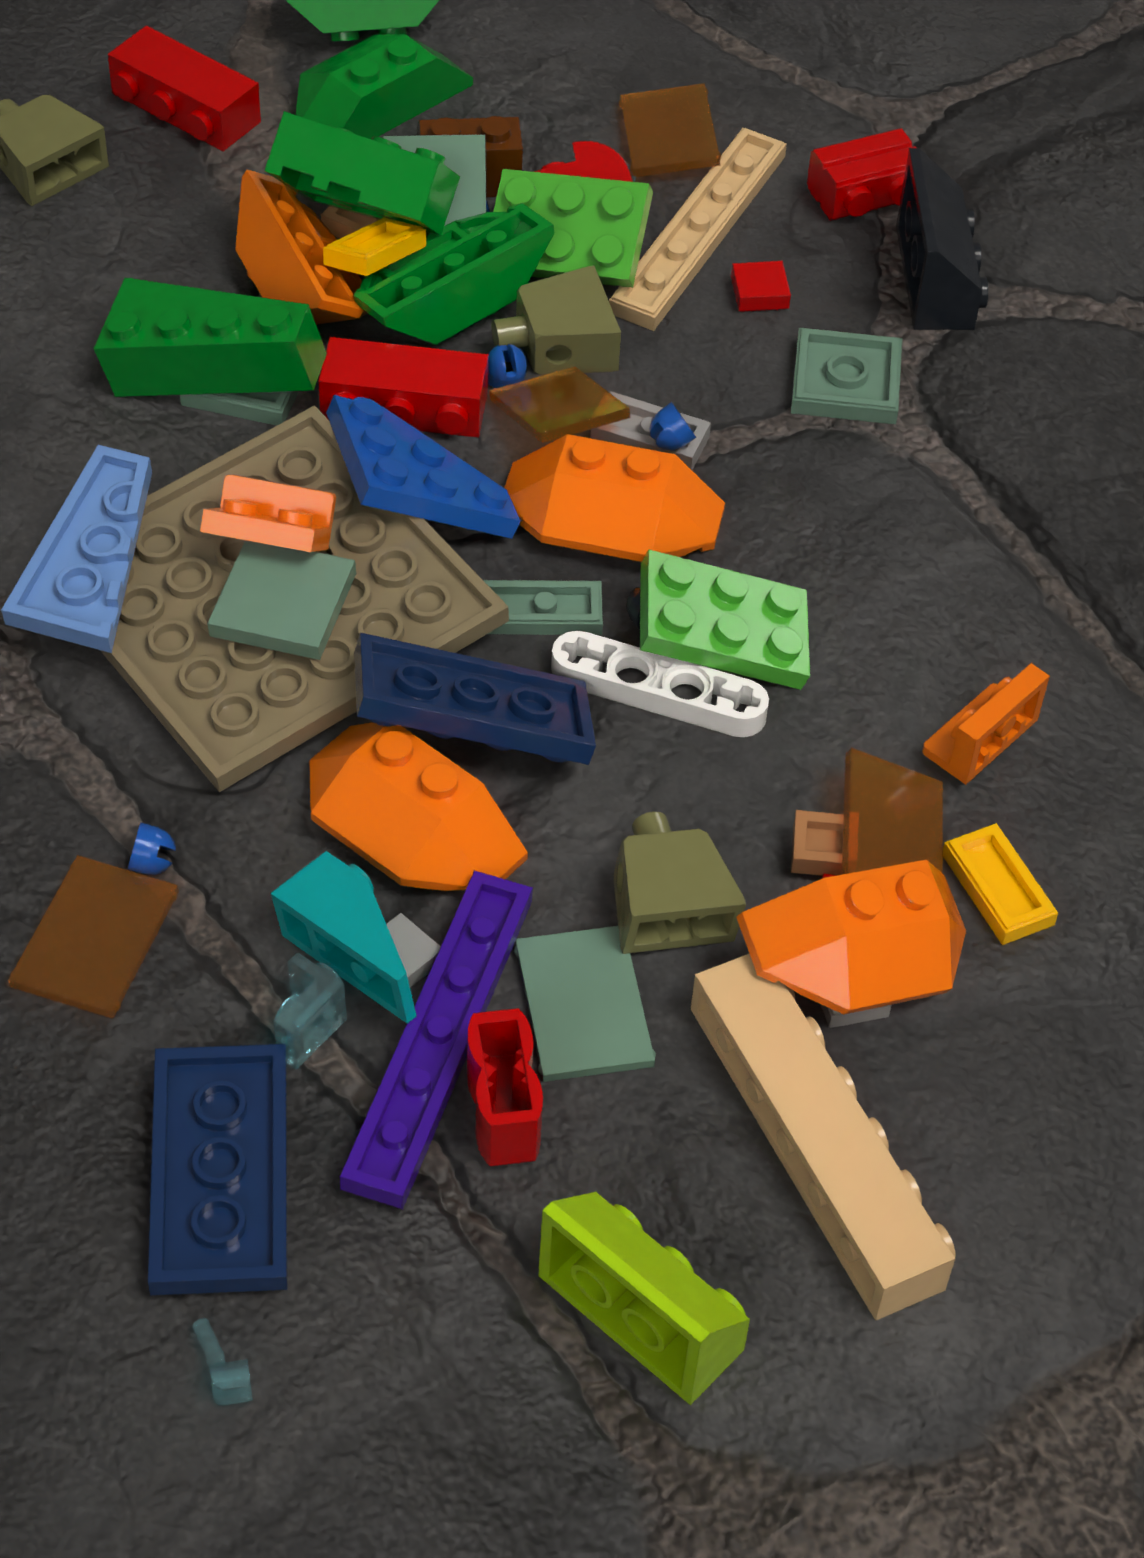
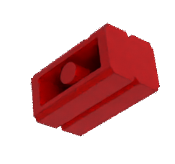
M900 128L814 149L810 154L807 177L808 190L815 200L820 202L821 209L830 221L850 215L858 217L871 210L895 204L900 205L909 148L916 147H912V141L904 130Z

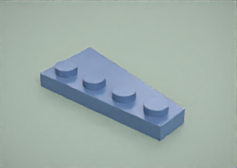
M97 445L2 607L1 612L5 625L112 653L152 477L149 457Z

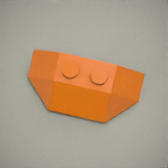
M246 169L241 180L235 250L247 269L248 277L254 282L262 298L309 304L316 325L359 319L367 314L354 300V293L360 288L362 282L359 275L323 265V247L337 239L312 209L296 198L298 194L296 191L272 176Z
M566 434L513 462L504 487L508 491L521 520L520 526L541 543L642 562L648 549L677 557L685 556L696 550L701 552L713 550L725 509V502L676 454Z
M374 722L349 726L309 760L311 820L400 886L441 891L466 890L474 870L507 879L528 859L527 850L485 785L403 726L387 727Z
M927 859L822 878L748 909L736 917L757 976L773 983L780 981L801 996L843 1015L947 993L953 987L966 934L965 926L945 875Z

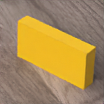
M382 218L323 247V265L368 276L426 247V229H423L421 226Z
M997 823L944 842L943 858L1002 945L1055 925L1058 916L1057 910Z

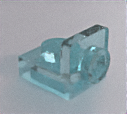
M296 953L287 962L292 996L286 999L280 1006L273 1020L276 1044H286L287 1063L296 1070L347 1020L345 989L340 976L328 965L321 962L315 964L300 953Z

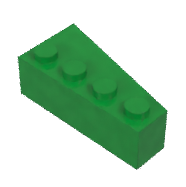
M124 277L94 346L96 356L115 397L314 391L327 355L309 304Z

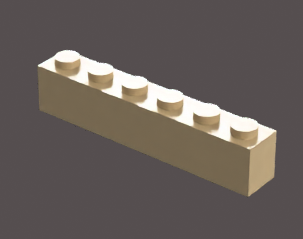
M750 954L695 974L691 1011L875 1321L946 1291L956 1257L954 1244L949 1233L941 1224H934L922 1206V1197L917 1182L909 1171L899 1169L889 1152V1144L884 1129L874 1117L868 1118L857 1101V1093L851 1076L844 1067L835 1066L825 1049V1040L821 1028L814 1018L804 1016L795 1001L794 991L780 981L773 983L757 976Z

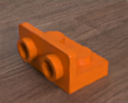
M227 475L224 478L220 508L203 509L200 532L306 552L328 550L336 495L322 490L239 475Z
M1030 663L1015 678L1012 679L1008 676L998 684H990L924 742L922 753L966 785L1038 721L1050 675Z

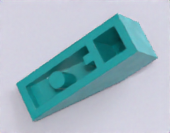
M325 851L271 892L277 919L284 938L408 1024L417 1017L407 973L375 898L373 884L368 875L355 864L348 866Z

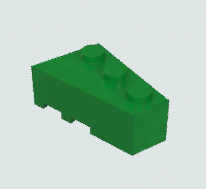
M285 111L283 112L264 170L312 202L376 219L388 218L421 226L423 229H426V232L440 236L442 235L460 180L459 175L444 165L446 158L431 150L416 148L415 153L401 149L402 147L397 143L384 138L373 136L372 139L356 135L349 130L332 125L328 126Z

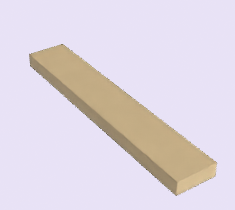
M746 128L740 130L640 259L633 288L619 286L609 299L610 306L616 317L652 331L657 328L785 158L787 143Z

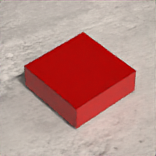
M783 261L732 263L731 279L739 311L789 309L791 293Z

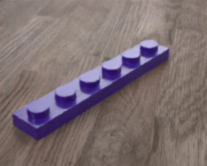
M474 870L415 1004L417 1017L410 1021L404 1029L342 1170L340 1190L400 1209L404 1208L467 1058L468 1025L473 1013L486 1012L531 906L533 887Z

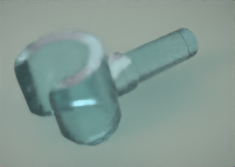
M202 1318L194 1322L193 1330L207 1358L206 1362L210 1370L215 1403L218 1405H230L252 1401L248 1360L244 1359L225 1363L224 1351H222L208 1319Z

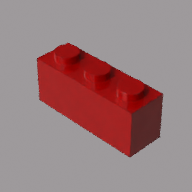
M147 25L108 53L112 94L223 152L261 122L258 82Z
M329 337L326 349L327 355L319 377L320 412L327 419L326 412L334 395L353 400L356 397H365L375 401L419 431L479 438L488 395L489 354Z

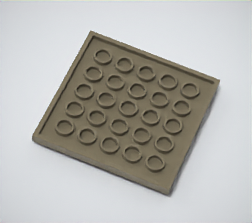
M314 405L147 496L112 653L100 651L214 787L221 792L357 711L354 651L360 633L456 653L509 621V609L504 601L424 518L360 504L330 421ZM227 475H239L322 490L336 495L329 549L316 552L355 560L357 573L320 660L209 636L207 623L245 541L200 532L203 509L220 508L224 478Z

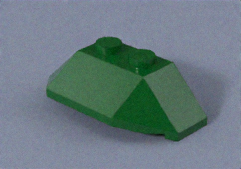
M439 0L285 1L322 33H331L332 41H351L360 39L359 31L378 29V35H407L406 27L419 26Z
M406 34L373 35L300 73L296 115L328 126H337L349 130L356 135L372 139L373 136L379 137L473 86V77L444 55Z
M523 203L509 206L507 212H486L453 221L444 226L441 236L433 233L427 235L426 247L368 276H364L360 288L354 293V300L363 310L385 327L437 345L517 300V290L522 285L528 284L555 233L554 225Z

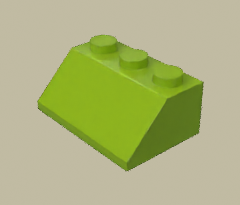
M595 1191L552 1201L542 1210L538 1276L689 1405L744 1351L750 1318L746 1316L739 1301L724 1289H713L696 1275L690 1262L677 1249L671 1246L662 1247L643 1231L636 1216L626 1207L619 1204L611 1205Z

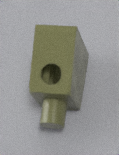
M41 95L21 106H18L11 99L0 101V168L30 206H34L109 167L105 130L100 123L51 95Z
M594 265L522 285L517 290L516 316L495 319L491 322L494 346L512 344L518 348L524 347L533 372L539 375L619 371L621 330Z
M648 812L636 818L632 824L634 835L628 836L621 841L614 869V888L622 953L627 954L735 941L739 929L736 917L744 912L746 902L708 833L701 829L671 831L666 815L661 812Z

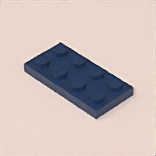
M360 633L354 651L357 717L369 719L381 726L391 727L400 725L427 731L439 738L450 739L457 737L481 742L501 751L515 749L534 753L554 762L572 761L586 765L590 764L596 748L585 681Z
M286 1044L155 1049L148 1264L150 1296L288 1290Z

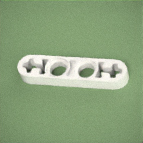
M583 631L566 632L553 643L552 673L585 681L587 693L736 737L753 736L760 732L766 724L769 697L767 691L760 684L752 680L698 664L641 651L640 647ZM577 656L582 657L579 663H572ZM603 663H607L606 673L599 672L603 669ZM634 668L644 672L647 678L639 683H627L616 674L623 669ZM689 684L697 687L702 694L695 699L688 700L677 697L671 690L677 685ZM712 694L718 695L716 705L711 704ZM740 704L748 705L744 712L736 711Z

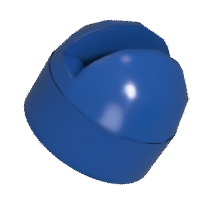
M512 344L493 347L489 352L488 384L501 391H511L520 387L525 380L527 370L526 356L522 350ZM505 362L511 363L513 371L506 372Z
M672 402L659 410L651 419L649 427L650 436L656 440L657 447L663 450L676 451L697 438Z
M140 822L127 870L147 875H156L166 871L172 865V862L157 857L159 848L176 851L173 838L167 831L159 827Z

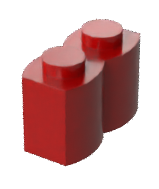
M519 1008L473 1013L468 1025L467 1084L471 1097L476 1104L475 1135L477 1146L481 1156L489 1166L536 1161L540 1150L543 1092L539 1078L532 1069V1029L526 1016Z

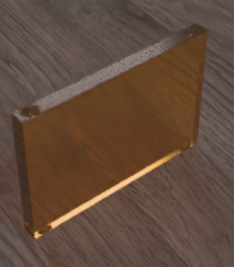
M705 83L620 95L619 106L623 112L631 159L630 171L633 173V177L720 166L721 153L718 151L707 97L708 89L705 87Z
M575 366L489 390L490 400L541 443L559 439L566 434L572 435L631 418L628 406Z
M851 747L845 755L842 874L926 859L942 872L943 782Z
M77 855L19 962L11 972L8 980L10 987L113 1019L116 1012L120 1009V1004L173 902L177 900L179 893L178 885Z

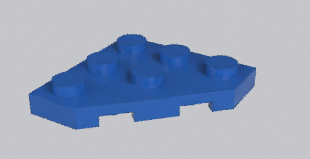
M337 395L333 396L326 414L361 505L513 538L521 520L505 488L375 401L365 397H356L353 400Z

